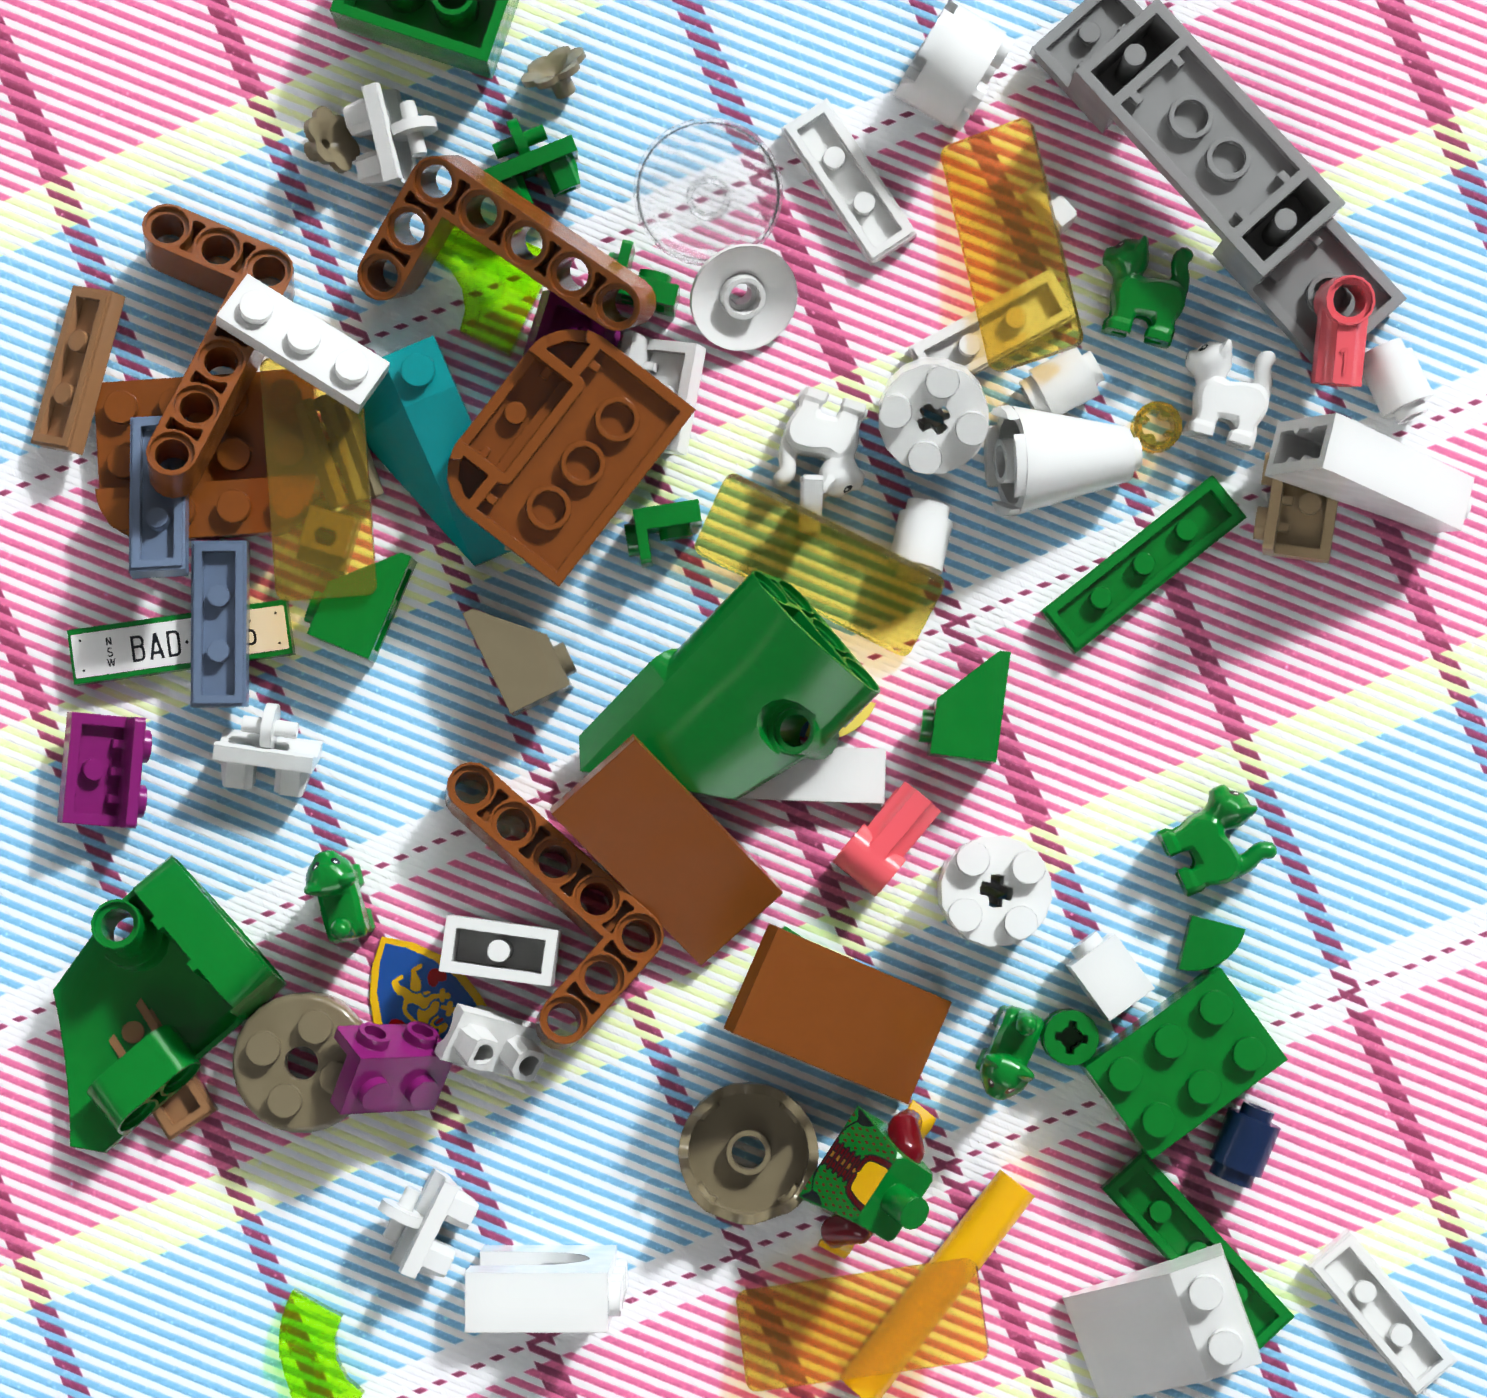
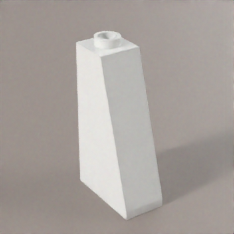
M1338 413L1278 422L1264 475L1428 533L1462 531L1464 521L1471 510L1472 498L1470 495L1475 479L1456 468Z

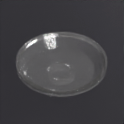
M704 117L683 121L670 127L649 145L636 169L633 199L640 225L647 237L658 249L679 262L702 267L709 258L727 247L739 244L762 245L767 240L780 216L783 201V183L774 155L764 141L755 133L730 120Z

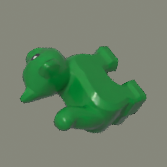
M1143 235L1139 240L1124 239L1116 246L1106 248L1102 264L1112 275L1113 284L1110 291L1109 316L1103 321L1101 333L1125 338L1131 332L1134 319H1139L1148 325L1144 334L1143 342L1145 344L1164 349L1169 348L1175 333V321L1184 310L1190 283L1188 264L1193 259L1192 250L1187 247H1181L1175 252L1171 260V277L1168 280L1143 276L1149 264V240L1146 235Z
M1224 784L1218 785L1209 791L1208 802L1201 812L1193 814L1173 829L1164 828L1156 833L1165 854L1170 856V858L1186 851L1190 854L1192 860L1190 868L1184 867L1178 869L1175 873L1186 897L1202 892L1210 885H1223L1240 878L1256 868L1263 859H1272L1277 854L1276 846L1268 841L1257 842L1242 854L1237 852L1226 836L1225 831L1245 824L1256 813L1258 807L1257 805H1251L1244 793L1231 790Z
M333 850L317 853L306 872L304 893L318 896L321 916L329 941L337 944L367 936V933L375 930L376 925L371 908L365 907L360 888L365 882L360 864H351L347 858Z
M1002 1005L999 1007L992 1024L995 1027V1032L988 1048L981 1050L975 1064V1068L980 1071V1079L985 1092L996 1100H1006L1019 1094L1026 1088L1028 1082L1034 1079V1074L1027 1067V1064L1035 1050L1044 1026L1041 1017L1013 1005Z

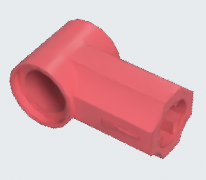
M1346 275L1331 279L1322 284L1315 293L1313 305L1317 316L1311 373V383L1337 387L1362 386L1368 317L1372 314L1376 303L1375 292L1371 284L1363 277ZM1339 287L1347 288L1355 298L1354 310L1348 317L1338 313L1334 307L1333 298Z
M906 781L893 792L868 825L863 824L832 861L874 897L906 861L904 855L941 813L930 800Z

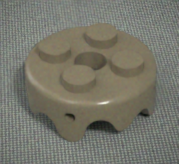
M300 992L287 994L261 1006L245 1022L237 1036L233 1051V1076L237 1091L245 1105L263 1122L276 1129L291 1133H312L329 1128L344 1120L350 1114L340 1115L330 1102L347 1056L334 1039V1034L338 1026L361 1025L363 1021L343 1000L325 993ZM296 1047H307L317 1057L318 1067L310 1078H297L288 1068V1056Z
M742 1082L719 1088L698 1103L688 1116L682 1130L678 1157L680 1169L689 1193L703 1210L736 1224L755 1225L788 1214L798 1207L803 1201L799 1195L817 1169L819 1151L817 1137L810 1118L797 1101L784 1091L768 1084ZM741 1137H756L764 1145L765 1155L758 1165L747 1168L740 1166L734 1160L732 1148Z

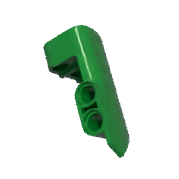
M753 570L679 648L664 651L649 662L579 735L580 771L590 773L634 734L688 791L738 800L805 758L820 760L832 754L838 744L839 731L846 727L880 693V688L862 664L796 588L781 578ZM808 721L810 724V734L806 742L802 744L800 742V731L804 723Z
M173 855L168 857L133 887V890L122 900H108L98 907L91 920V932L93 935L53 989L67 1076L70 1147L107 1153L186 1085L201 1067L200 1060L287 985L279 972L242 929ZM132 917L134 926L130 935L122 941L115 942L114 930L117 924L125 918ZM140 998L149 1010L152 1008L163 1026L154 1031L151 1030L136 1007ZM130 1021H137L144 1027V1037L137 1043H129L122 1036L123 1026ZM113 1034L126 1051L121 1058L118 1057L109 1042Z

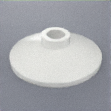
M739 244L727 247L709 258L694 279L690 293V309L693 320L701 333L710 342L721 348L732 351H748L760 348L777 338L790 323L798 298L796 279L786 261L767 247L756 244ZM739 284H746L747 291L745 295L739 299H732L730 296L731 291Z

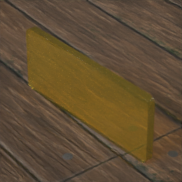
M1019 118L945 146L941 152V161L989 367L997 372H1005L1078 347L1083 341V332L1033 124L1024 118Z
M266 358L260 365L276 594L281 600L286 602L371 595L377 588L364 406L358 414L270 358Z
M735 473L727 475L695 542V550L699 555L744 578L753 570H757L787 581L807 599L820 616L900 656H906L912 651L945 586L941 576Z
M968 1258L747 1289L741 1291L736 1298L746 1384L750 1390L756 1392L978 1362L984 1360L989 1354L978 1267L973 1260Z

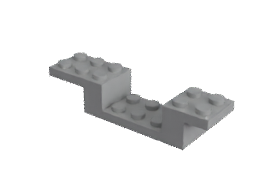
M1084 0L1031 47L1029 54L1098 130L1103 133L1115 122L1219 236L1222 241L1212 253L1213 256L1311 363H1313L1317 323L1313 300L1316 291L1322 284L1331 279L1346 275L1363 277L1371 284L1375 292L1376 303L1372 314L1368 317L1367 334L1407 299L1333 218L1346 202L1161 0H1154L1144 10L1135 0ZM1339 287L1334 294L1333 303L1336 311L1348 317L1354 310L1355 298L1347 288Z

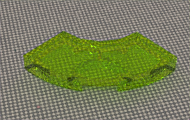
M296 1288L292 1290L286 1303L279 1331V1359H281L291 1397L362 1398L365 1389L349 1377L339 1358L337 1334L344 1314Z

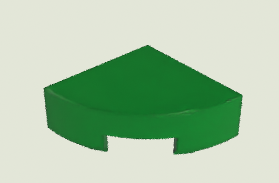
M1189 915L1176 969L1199 971L1222 963L1237 949L1246 929Z

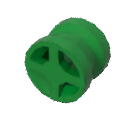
M1071 1008L1058 1009L1050 1013L1043 1021L1044 1026L1040 1034V1044L1045 1053L1058 1063L1068 1066L1080 1065L1088 1061L1096 1052L1099 1044V1032L1094 1021L1085 1013Z

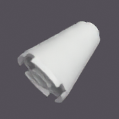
M1011 405L995 407L990 413L999 418L997 425H989L988 433L984 440L985 478L987 488L998 487L1001 501H994L992 505L1000 516H1016L1129 482L1134 475V471L1141 468L1143 458L1141 442L1137 437H1133L1128 427Z

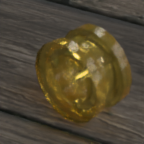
M1162 401L1150 402L1142 406L1135 414L1130 425V431L1133 437H1137L1140 440L1142 451L1151 454L1162 453L1170 449L1180 438L1182 419L1179 412L1171 404ZM1156 414L1159 421L1169 422L1170 430H1166L1163 434L1166 440L1156 442L1154 434L1144 435L1142 425H1146L1150 421L1147 415Z

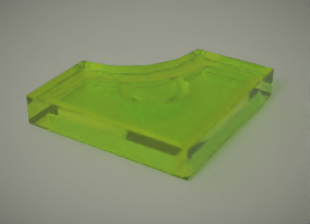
M454 226L435 261L453 274L462 289L465 311L459 331L461 334L511 357L544 286ZM526 242L528 250L533 255L538 256L541 249Z

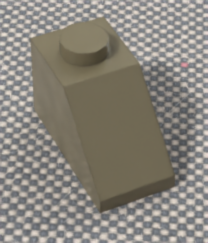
M475 609L462 613L510 714L513 716L519 715L573 689L568 676L576 673L577 669L563 642L553 646L547 634Z

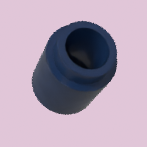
M1243 1101L1240 1109L1228 1107L1209 1154V1157L1213 1159L1209 1172L1228 1182L1251 1189L1255 1177H1262L1281 1130L1279 1126L1272 1123L1274 1113L1247 1101Z

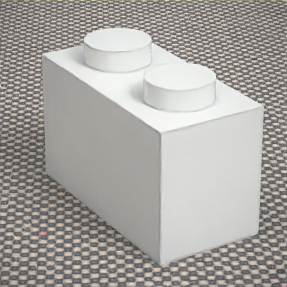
M447 915L439 971L551 987L555 984L562 930L460 915Z

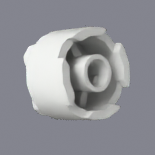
M948 0L937 17L936 24L932 27L914 56L893 96L949 129L953 127L961 131L970 115H973L989 88L988 82L996 69L998 70L1004 62L1015 40L1008 37L1004 30L954 0Z
M922 357L904 364L888 379L879 400V431L886 449L901 465L912 469L914 472L926 475L944 474L964 466L979 452L986 439L989 427L987 400L980 382L964 365L942 358ZM929 403L935 409H940L944 406L948 410V413L943 415L944 423L937 427L931 422L925 425L922 424L919 420L924 417L922 407Z
M1005 835L977 837L959 846L943 863L937 881L938 906L947 923L962 938L988 947L1011 946L1030 937L1045 920L1052 901L1051 876L1039 854L1025 842ZM991 875L999 876L1000 885L1007 887L1008 890L1006 899H998V906L996 907L989 906V897L980 894L982 882L991 883Z

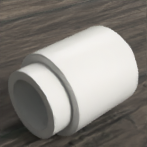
M1402 338L1392 339L1365 352L1363 377L1383 419L1395 417L1397 423L1402 424L1428 411L1425 402L1430 400L1434 394L1413 349L1406 348Z
M1074 346L1028 370L1030 376L1020 380L1019 385L1031 409L1062 415L1099 396L1100 392L1097 384L1104 381L1105 378L1091 351L1081 355L1077 347Z
M907 499L906 508L899 511L888 560L890 565L898 568V577L909 581L927 583L929 582L930 575L942 574L953 522L948 519L950 513L949 506L930 499Z

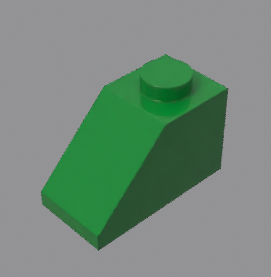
M399 553L328 582L325 592L316 591L308 605L304 621L310 623L307 634L375 663L417 562L411 556Z
M997 652L939 696L933 703V710L923 709L918 742L928 743L927 756L985 764L996 763L1011 652Z

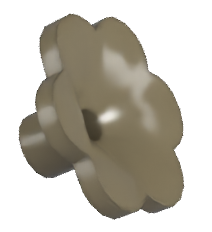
M569 46L559 47L550 52L548 56H542L532 61L527 67L528 72L522 76L521 81L526 88L537 87L541 90L551 87L557 99L566 98L576 90L571 76L579 71V64L586 58V54L581 47L571 49Z
M320 106L312 112V118L304 122V133L309 140L304 144V152L308 159L313 162L318 161L323 165H330L338 173L343 174L350 170L352 162L356 160V156L360 155V147L347 129L344 116H334L329 108Z

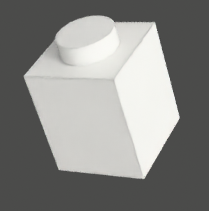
M1094 931L1070 949L1075 958L1065 964V967L1105 1020H1113L1155 989L1115 933H1108L1101 937L1097 931Z

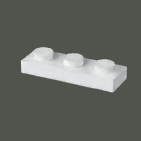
M249 274L245 276L216 316L217 326L358 414L389 370L390 362Z

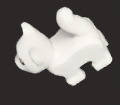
M1226 339L1223 343L1208 341L1198 349L1189 351L1185 359V367L1192 373L1196 385L1192 396V415L1184 426L1183 435L1208 440V437H1213L1215 426L1219 421L1227 424L1231 430L1226 439V446L1251 451L1257 437V426L1268 410L1273 386L1271 368L1276 362V355L1272 351H1263L1258 355L1254 363V380L1252 383L1229 381L1226 377L1232 367V341L1230 339Z
M805 386L804 390L801 389L795 403V412L785 425L778 450L779 470L774 474L773 480L778 486H787L795 478L798 455L824 459V463L821 465L818 475H823V501L828 496L842 498L851 491L860 490L863 486L865 474L858 467L855 454L859 444V427L861 422L866 419L868 409H866V404L843 398L836 417L825 415L820 409L827 402L830 394Z

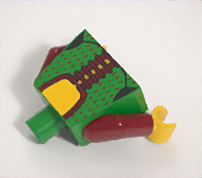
M913 1099L909 1103L908 1108L892 1117L888 1124L857 1106L799 1196L831 1215V1217L825 1219L821 1226L822 1239L819 1240L818 1246L845 1259L855 1244H864L872 1236L889 1242L896 1238L902 1227L912 1230L920 1227L926 1221L929 1214V1206L922 1197L933 1181V1173L922 1161L925 1154L923 1139L932 1129L936 1118Z

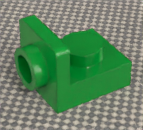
M623 239L619 254L610 252L609 256L631 270L635 256L634 242ZM640 269L638 276L653 288L656 295L654 313L675 318L680 300V286L672 284V277L665 273L650 269ZM620 289L616 295L615 303L634 308L631 295L627 291Z
M694 499L633 509L635 523L624 524L629 557L640 556L642 568L652 567L653 561L648 534L659 533L660 541H673L692 537V527L702 526L699 500Z

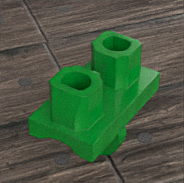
M517 118L506 121L511 137L492 144L497 159L518 152L519 156L484 170L532 204L533 201L524 180L542 172L546 176L554 197L562 196L581 187L575 161L578 158V150L572 135L530 151V146L548 140L543 125L541 124L522 132Z

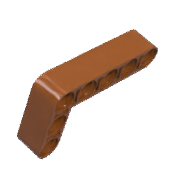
M459 155L429 156L417 163L363 256L357 270L358 283L361 290L368 297L375 300H390L408 296L419 288L454 226H456L589 318L611 331H623L646 323L653 316L656 308V295L653 288L644 279L468 159ZM442 166L449 171L452 180L450 191L447 194H443L436 183L438 170ZM486 197H489L497 208V217L492 225H489L481 215V205ZM414 214H417L424 223L425 232L420 241L416 240L410 231V220ZM531 227L536 229L542 238V249L538 256L533 255L526 246L525 237ZM576 258L581 260L588 270V279L583 287L578 286L570 274V267ZM387 261H390L397 270L398 279L394 287H391L386 282L383 275V269ZM620 289L627 291L634 302V310L629 318L622 316L616 308L615 298Z
M157 205L144 216L142 222L146 259L151 267L161 273L223 298L224 301L217 314L247 274L257 280L266 277L277 278L281 282L268 287L293 302L295 296L293 262L288 254L281 249L177 205ZM164 235H174L179 237V240L172 243H163L158 241V238ZM215 256H223L230 259V261L218 265L208 262L209 259ZM216 316L147 445L146 456L150 483L156 492L165 497H184L196 488L265 357L262 353L217 326ZM221 366L230 367L234 370L232 374L224 377L214 376L209 373L212 369ZM193 412H204L210 415L208 420L201 423H192L185 419L187 415ZM169 458H179L187 462L183 467L176 470H168L160 466L163 461Z
M475 762L461 764L452 771L447 781L444 799L448 810L597 943L594 949L545 1002L536 1017L535 1028L537 1036L543 1044L557 1050L571 1048L583 1038L658 953L664 939L662 924L649 910L489 768ZM464 780H475L483 786L486 796L479 803H465L456 795V785ZM503 817H517L525 824L527 834L521 840H507L498 832L497 822ZM547 853L559 854L567 863V874L559 878L546 876L540 870L539 858ZM590 889L599 890L604 893L609 902L608 911L598 916L589 914L581 905V894ZM630 926H638L644 929L650 938L649 949L641 953L632 952L627 949L622 940L623 930ZM593 967H602L608 970L613 977V990L606 994H596L591 991L586 985V971ZM557 1008L571 1011L577 1021L575 1033L569 1036H559L552 1032L547 1021L548 1013Z

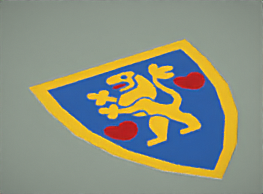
M381 937L371 970L369 997L373 1023L379 1025L408 1024L411 1021H420L430 1024L437 1030L439 1036L444 1039L450 1029L453 1011L457 1003L471 1007L487 1005L465 975L439 971L440 954L413 942Z

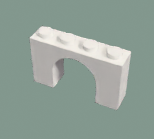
M484 1245L480 1250V1265H470L465 1272V1333H608L612 1317H621V1309H623V1303L628 1290V1260L617 1259V1245Z

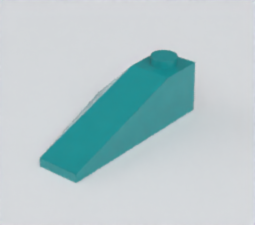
M434 335L383 356V359L390 362L388 373L359 414L357 413L369 449L475 567L511 552L505 550V545L470 518L468 519L458 509L447 485L449 458L455 444L471 425L472 420Z

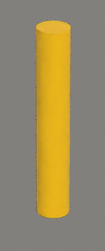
M999 1169L840 1379L861 1398H882L1035 1196Z

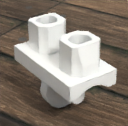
M373 82L361 87L363 98L342 109L346 127L352 136L362 138L373 135L376 150L356 156L355 165L361 184L371 187L392 184L403 188L413 168L417 165L415 157L427 154L424 137L432 135L438 130L436 118L429 115L419 116L415 100L402 102L399 90L381 89L380 83Z
M268 702L262 718L244 715L241 730L229 728L223 730L220 741H215L213 745L212 760L221 761L222 785L224 787L241 790L252 789L256 783L257 766L276 769L274 792L284 796L302 797L310 776L321 759L323 741L297 738L299 723L280 720V705Z
M457 1003L453 1011L452 1023L448 1033L434 1050V1053L440 1060L464 1065L480 1071H489L513 1077L514 1079L526 1082L534 1080L545 1058L544 1053L539 1048L542 1041L537 1036L536 1023L498 1014L491 1007L483 1005L471 1007Z
M435 1168L432 1169L422 1191L407 1185L399 1202L382 1198L378 1210L390 1218L382 1236L396 1242L389 1259L400 1267L398 1271L401 1274L416 1279L419 1272L444 1278L454 1260L456 1250L451 1245L435 1239L441 1225L445 1221L466 1230L471 1225L479 1209V1204L474 1198L461 1190L448 1174Z

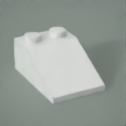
M1221 1243L1062 1296L1098 1398H1129L1210 1381L1262 1363L1256 1338Z

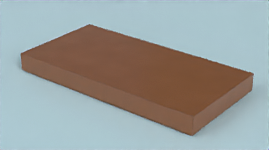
M634 734L550 808L551 814L638 902L658 919L662 927L701 966L783 894L781 886Z
M769 923L724 1025V1029L909 1104L952 1002Z

